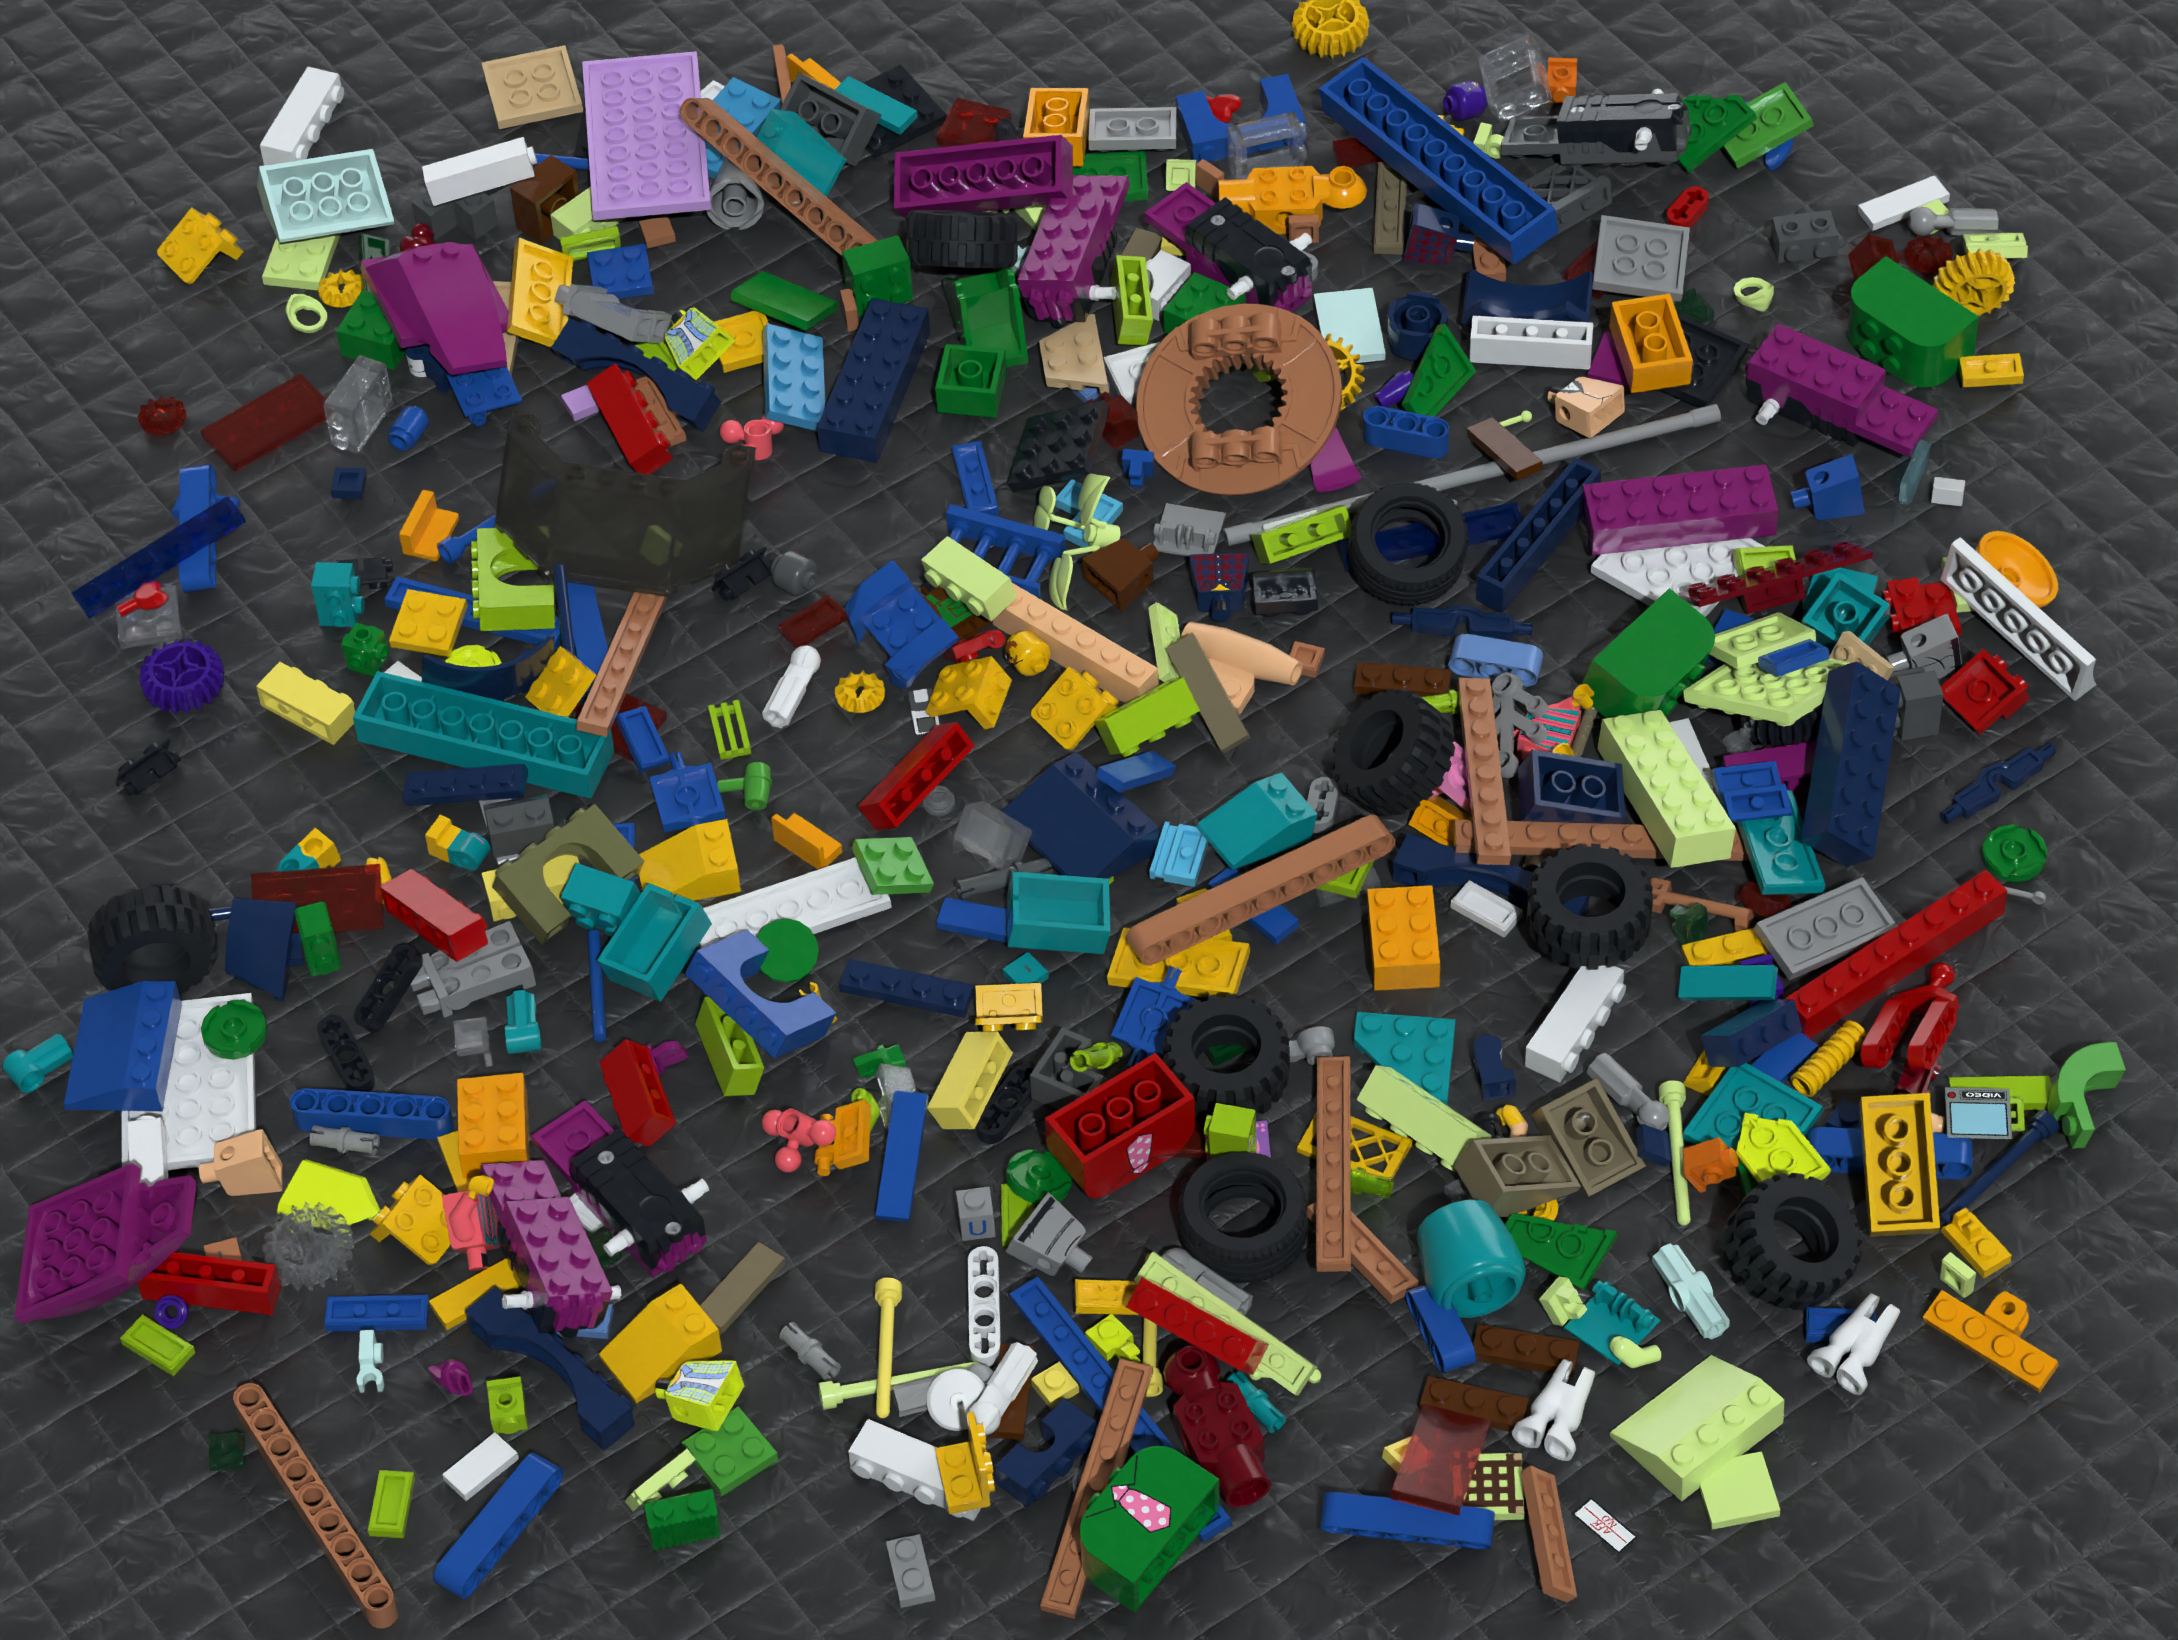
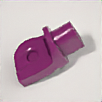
M668 1041L656 1048L651 1043L646 1044V1047L650 1050L658 1075L664 1073L665 1067L689 1058L687 1049L677 1041Z
M448 1359L437 1366L433 1365L428 1368L430 1377L448 1392L455 1395L462 1394L463 1396L471 1394L473 1386L470 1381L469 1372L462 1362Z

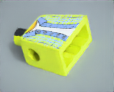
M695 307L690 308L687 312L684 310L676 311L671 318L673 326L665 333L664 337L678 367L695 380L736 341L730 334Z
M687 1361L682 1364L674 1379L660 1378L657 1381L655 1393L658 1399L666 1400L671 1416L676 1421L718 1431L745 1386L736 1361Z

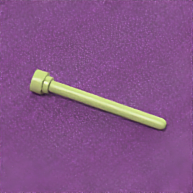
M1667 1081L1658 1088L1659 1101L1665 1104L1670 1114L1668 1125L1677 1221L1680 1225L1686 1226L1690 1223L1691 1217L1687 1179L1684 1176V1142L1680 1109L1686 1101L1685 1085L1682 1082Z
M974 1361L892 1376L891 1391L892 1386L942 1374L952 1369H967L973 1364L981 1363ZM877 1379L840 1386V1383L833 1384L832 1380L818 1383L822 1409L837 1408V1404L843 1403V1399L876 1394Z

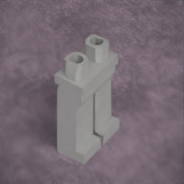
M571 284L569 287L567 285H559L555 296V302L564 305L562 313L577 316L630 341L664 342L665 333L672 318V315L663 311H647L626 306L620 303L615 295L607 294V289L598 286Z
M510 921L486 930L488 944L458 962H455L440 950L431 956L429 953L422 955V967L410 987L413 992L428 986L430 987V990L416 995L423 1015L441 1010L445 1018L453 1015L452 1010L462 1009L472 1001L518 985H522L523 989L536 986L532 965Z

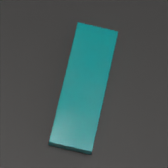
M849 76L835 88V90L882 114L878 124L899 135L918 118L917 110Z
M1775 965L1681 966L1678 998L1682 1001L1775 1000L1778 968Z

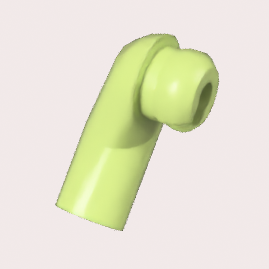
M1622 1336L1614 1337L1610 1342V1350L1614 1356L1630 1368H1637L1661 1360V1351L1657 1345L1640 1348L1630 1339Z

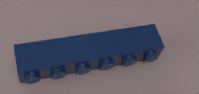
M1577 458L1571 461L1477 575V601L1501 613L1505 611L1582 517L1583 484L1601 483V469Z

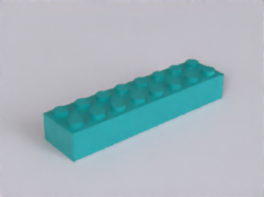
M380 671L376 672L353 716L358 742L464 768L525 764L529 770L526 783L592 799L614 754L611 729L607 737L577 731V719Z

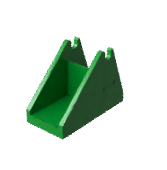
M1002 267L995 268V272L961 279L943 278L944 293L960 345L1005 349L1006 367L1028 363L1019 288L1015 283L1014 270Z

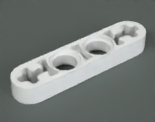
M981 1246L973 1249L968 1256L969 1348L973 1362L978 1361L989 1367L998 1362L1001 1344L999 1260L994 1249ZM980 1260H987V1275H981ZM986 1286L990 1287L993 1293L989 1297L982 1298L978 1297L975 1291L980 1287ZM981 1315H989L994 1319L992 1324L985 1327L978 1325L975 1320ZM982 1338H988L989 1350L985 1354L981 1352Z

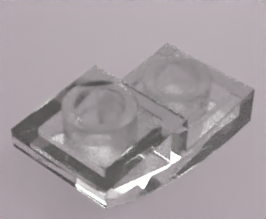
M880 1063L876 1076L883 1096L878 1104L884 1127L889 1128L894 1092L916 1091L910 1068Z

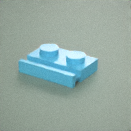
M1165 821L1150 867V879L1154 880L1155 877L1164 878V882L1191 887L1196 886L1209 843L1197 827L1183 824L1172 826L1170 822Z

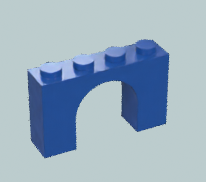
M1284 74L1260 79V101L1265 114L1256 122L1247 125H1230L1218 120L1210 109L1204 90L1176 96L1177 120L1191 159L1197 160V164L1202 159L1210 162L1306 142V121L1289 75Z
M748 929L697 950L685 975L774 1059L825 1037L837 1013L815 992L789 1003H778L760 997L744 983V979L758 974L769 952V949Z

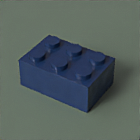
M1532 749L1518 768L1521 821L1622 824L1626 819L1622 764Z

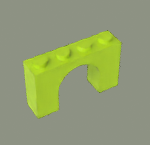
M551 526L477 528V541H471L472 560L478 559L472 561V579L478 580H472L473 599H479L473 600V619H480V631L555 629L553 585L515 586L498 580L502 575L513 571L553 569Z

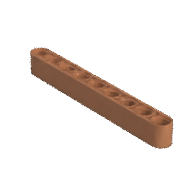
M688 98L684 100L680 107V114L684 122L752 178V180L840 255H842V251L878 241L709 98ZM698 106H699V108H700V114H699V116H698V113H697ZM719 124H720V127H721V128H720V133L718 132V125H719ZM739 141H740V143H741V149H740V151H739V148H738V143H739ZM759 159H761L762 162L761 168L759 167ZM780 175H781V177H782V184H781V186H780V183H779V177H780ZM801 193H802V196H803V201H802V203L800 202V194H801ZM821 210L823 211V220H822V221H821V218H820ZM842 228H843V230H844V238H843V239H842V237H841V230H842Z
M1369 815L1134 925L1128 931L1126 941L1144 965L1156 964L1385 856L1393 849L1395 838L1378 816Z
M254 1383L241 1385L233 1395L240 1423L367 1621L376 1628L391 1626L398 1618V1609L391 1587L263 1389ZM313 1503H319L318 1505L310 1506ZM335 1528L332 1531H326L327 1529ZM346 1553H352L349 1556H343ZM369 1578L367 1581L358 1582L361 1579ZM379 1604H386V1605H384L383 1607L374 1608L375 1606H377V1605H379Z

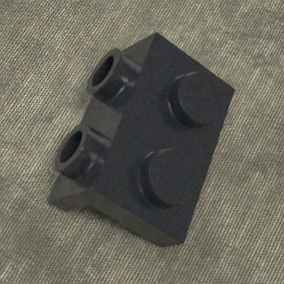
M1313 567L1253 572L1256 614L1273 617L1280 613L1293 612L1297 615H1305L1311 611H1318L1315 569Z

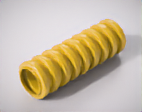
M1847 1020L1843 1027H1840L1830 1037V1040H1827L1811 1056V1059H1808L1798 1069V1072L1791 1076L1795 1089L1804 1096L1813 1097L1823 1087V1084H1826L1836 1074V1071H1839L1842 1065H1845L1849 1058H1852L1855 1052L1861 1049L1863 1041L1867 1036L1864 1028L1854 1021Z

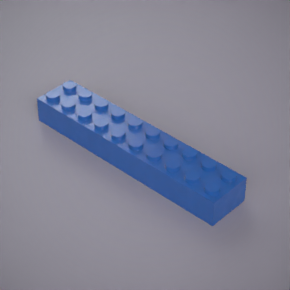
M1361 57L1319 88L1322 109L1325 114L1443 209L1458 215L1460 222L1513 265L1558 233L1556 210L1554 207L1365 57Z

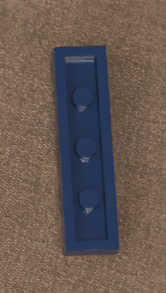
M525 764L407 773L402 800L406 806L522 798L524 797L529 770Z
M853 959L848 960L839 983L840 992L962 1018L966 1017L974 995V985Z

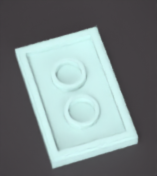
M1373 288L1314 294L1319 332L1324 339L1327 334H1331L1333 337L1332 342L1336 343L1339 337L1343 338L1341 346L1344 348L1352 344L1351 356L1360 354V359L1356 363L1385 360L1386 353Z

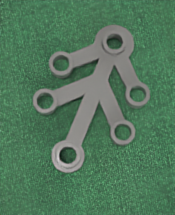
M1508 672L1498 675L1492 683L1494 714L1501 707V713L1495 719L1497 736L1500 733L1499 758L1501 774L1505 778L1515 776L1519 768V760L1513 754L1514 726L1525 732L1526 736L1533 743H1541L1548 734L1547 729L1540 722H1533L1514 710V700L1525 705L1527 711L1535 718L1542 717L1547 712L1548 704L1540 696H1532L1522 690V680L1517 675Z

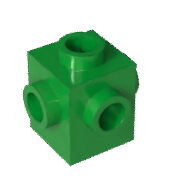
M355 623L350 633H346L342 640L341 649L344 651L347 669L375 676L389 655V646L386 643L384 630H380L375 626Z

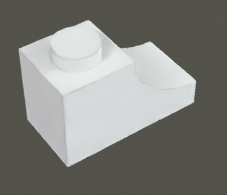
M1162 250L1146 263L1149 291H1151L1152 316L1157 321L1164 315L1166 306L1191 277L1190 263Z

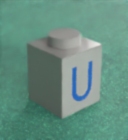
M990 1187L956 1191L962 1241L995 1237Z

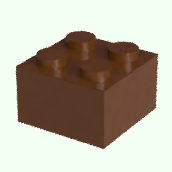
M552 155L534 167V177L517 181L510 187L517 229L540 244H543L554 235L550 214L580 194L576 170Z

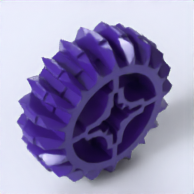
M189 637L183 643H180L177 639L171 645L163 642L162 649L153 648L152 656H145L144 664L140 666L139 682L144 697H146L147 701H150L153 708L160 707L163 713L171 709L175 716L180 710H184L189 714L192 708L201 711V704L203 703L211 705L212 697H219L220 688L223 687L225 672L217 652H214L210 645L204 646L201 640L193 644Z

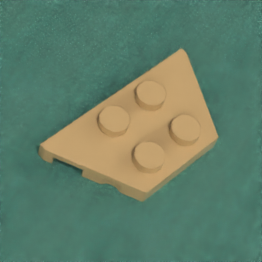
M1089 314L1086 322H1074L1039 341L1047 387H1067L1071 390L1083 391L1085 385L1099 387L1100 393H1110L1095 314Z

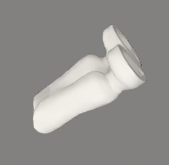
M1872 1293L1830 1335V1344L1813 1350L1807 1358L1809 1366L1823 1377L1831 1378L1837 1370L1836 1376L1839 1384L1854 1395H1861L1867 1388V1379L1863 1368L1873 1365L1901 1312L1897 1307L1889 1304L1877 1322L1870 1320L1880 1300L1879 1296ZM1846 1353H1851L1838 1368L1842 1356Z
M1564 1359L1555 1370L1546 1387L1531 1405L1532 1415L1516 1423L1512 1436L1519 1444L1525 1447L1538 1448L1544 1438L1547 1423L1554 1421L1545 1437L1544 1447L1546 1452L1552 1457L1562 1461H1569L1573 1458L1576 1451V1445L1570 1432L1576 1431L1581 1422L1585 1402L1594 1381L1595 1371L1584 1367L1574 1387L1566 1383L1569 1379L1573 1362Z

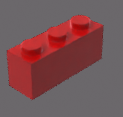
M625 1039L599 1063L604 1075L603 1080L608 1086L613 1100V1108L620 1119L622 1132L632 1142L650 1147L675 1126L676 1121L649 1048Z

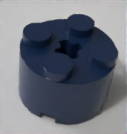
M1412 292L1407 294V298L1400 301L1397 298L1391 303L1388 309V344L1392 355L1408 360H1422L1437 325L1446 324L1448 327V310L1446 306L1444 308L1440 304L1439 298L1425 292Z

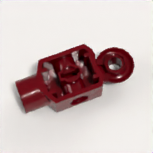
M1186 1346L1174 1352L1167 1360L1163 1374L1165 1382L1170 1389L1182 1395L1173 1406L1174 1430L1187 1457L1219 1479V1489L1228 1506L1239 1508L1257 1502L1268 1493L1271 1487V1482L1262 1465L1265 1461L1264 1437L1238 1384L1220 1382L1221 1371L1218 1361L1213 1355L1205 1352L1198 1346ZM1188 1367H1197L1196 1369H1187Z

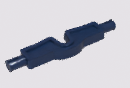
M1452 606L1446 609L1413 608V613L1393 611L1392 625H1410L1412 632L1430 633L1447 637L1455 634L1459 623H1466L1468 625V634L1495 639L1511 640L1513 634L1531 636L1533 634V622H1516L1513 615L1484 613L1470 606Z
M2047 742L2036 751L2032 748H2027L2007 762H1999L1986 767L1978 775L1974 784L1953 797L1952 806L1940 812L1941 820H1945L1944 823L1949 824L1960 815L1967 819L1978 811L1998 802L2001 797V791L1994 782H2000L2011 790H2016L2030 777L2043 769L2044 760L2056 754L2055 746L2051 742Z

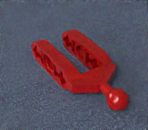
M1941 962L1931 967L1929 971L1931 982L1929 985L1897 994L1893 999L1886 1001L1861 1047V1060L1865 1068H1884L1905 1033L1913 1013L1926 1014L1908 1045V1064L1911 1069L1928 1070L1932 1068L1956 1024L1957 1011L1960 1007L1957 995L1943 989L1949 987L1955 979V972L1949 964Z

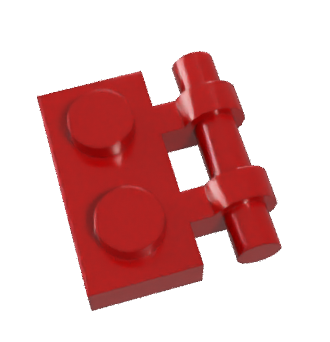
M987 630L957 641L942 655L944 660L954 659L955 663H963L978 657V650L983 648H1000L1005 643V635L1000 630Z

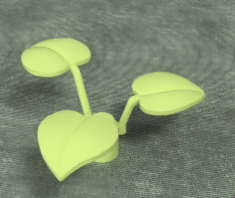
M1091 473L1084 479L1078 503L1081 510V523L1053 515L1052 512L1056 503V495L1053 488L1043 486L1040 491L1039 504L1035 510L1033 526L1048 530L1051 520L1084 530V541L1089 542L1090 545L1064 551L1062 557H1057L1053 563L1048 584L1049 594L1053 603L1062 610H1068L1066 597L1073 570L1071 556L1095 552L1120 540L1119 526L1107 524V522L1093 518L1099 499L1110 479L1108 476Z

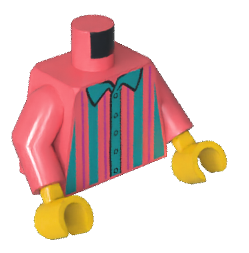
M1581 684L1576 687L1573 696L1559 703L1548 705V710L1542 717L1535 718L1527 711L1526 718L1533 722H1540L1547 729L1548 734L1541 743H1533L1526 736L1525 732L1514 726V739L1518 740L1517 757L1520 760L1524 761L1532 749L1575 756L1571 747L1581 722L1580 706L1583 709H1590L1593 705V700L1590 697L1594 695V691L1588 684Z
M484 1175L473 1177L469 1182V1190L442 1195L451 1247L455 1251L467 1254L469 1271L489 1268L487 1251L497 1249L500 1246L497 1240L498 1221L500 1219L489 1197L494 1186V1179Z

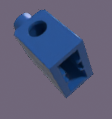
M1853 454L1808 469L1805 472L1807 487L1790 491L1794 509L1811 505L1817 520L1865 514L1860 478Z

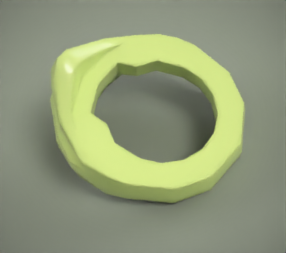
M1751 277L1737 282L1733 291L1736 300L1742 305L1765 312L1772 301L1774 286L1763 279ZM1746 287H1758L1761 289L1747 296L1741 293L1742 289Z
M293 294L287 301L285 311L288 321L294 329L304 333H315L326 324L327 311L313 297L304 294ZM301 309L312 310L320 316V321L315 325L306 326L297 320L295 314Z

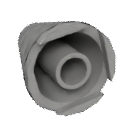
M726 158L722 162L709 189L711 210H706L707 215L713 223L723 229L729 230V227H739V230L747 229L756 224L762 217L764 198L759 185Z

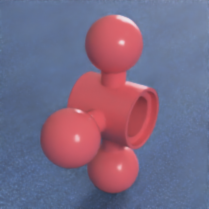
M764 414L761 420L757 419L747 422L744 430L738 421L727 420L721 425L719 433L721 439L728 444H735L740 440L745 441V445H739L733 450L732 461L738 468L747 469L755 463V460H764L772 455V435L779 434L783 430L785 423L765 419Z
M792 1108L784 1112L776 1109L770 1110L764 1114L761 1122L763 1130L768 1135H780L788 1139L787 1146L780 1148L775 1155L776 1166L779 1170L786 1173L794 1172L801 1164V1154L798 1151L799 1145L810 1147L815 1143L818 1146H827L836 1137V1128L830 1121H817Z

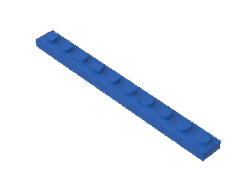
M1037 1276L1009 1293L1010 1299L1102 1415L1115 1372ZM1142 1407L1129 1451L1134 1455L1138 1451L1151 1446H1165L1175 1449ZM1221 1505L1220 1510L1198 1535L1202 1543L1232 1525L1230 1516Z

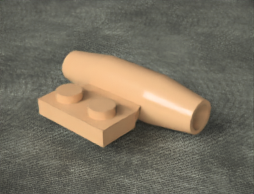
M1189 622L1182 632L1181 639L1190 633L1196 636L1238 715H1241L1255 692V679L1293 686L1301 676L1302 663L1269 643L1228 628Z

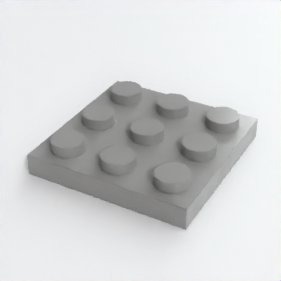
M1601 215L1592 289L1643 297L1670 293L1673 301L1681 302L1690 228Z

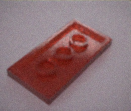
M300 373L200 431L202 438L235 472L335 415V410L326 398Z
M380 864L251 874L252 900L296 902L297 907L325 902L334 933L384 929L383 897L380 890L382 885ZM297 921L295 922L293 934L299 933Z
M1424 1404L1394 1482L1391 1499L1459 1516L1486 1442L1491 1420Z

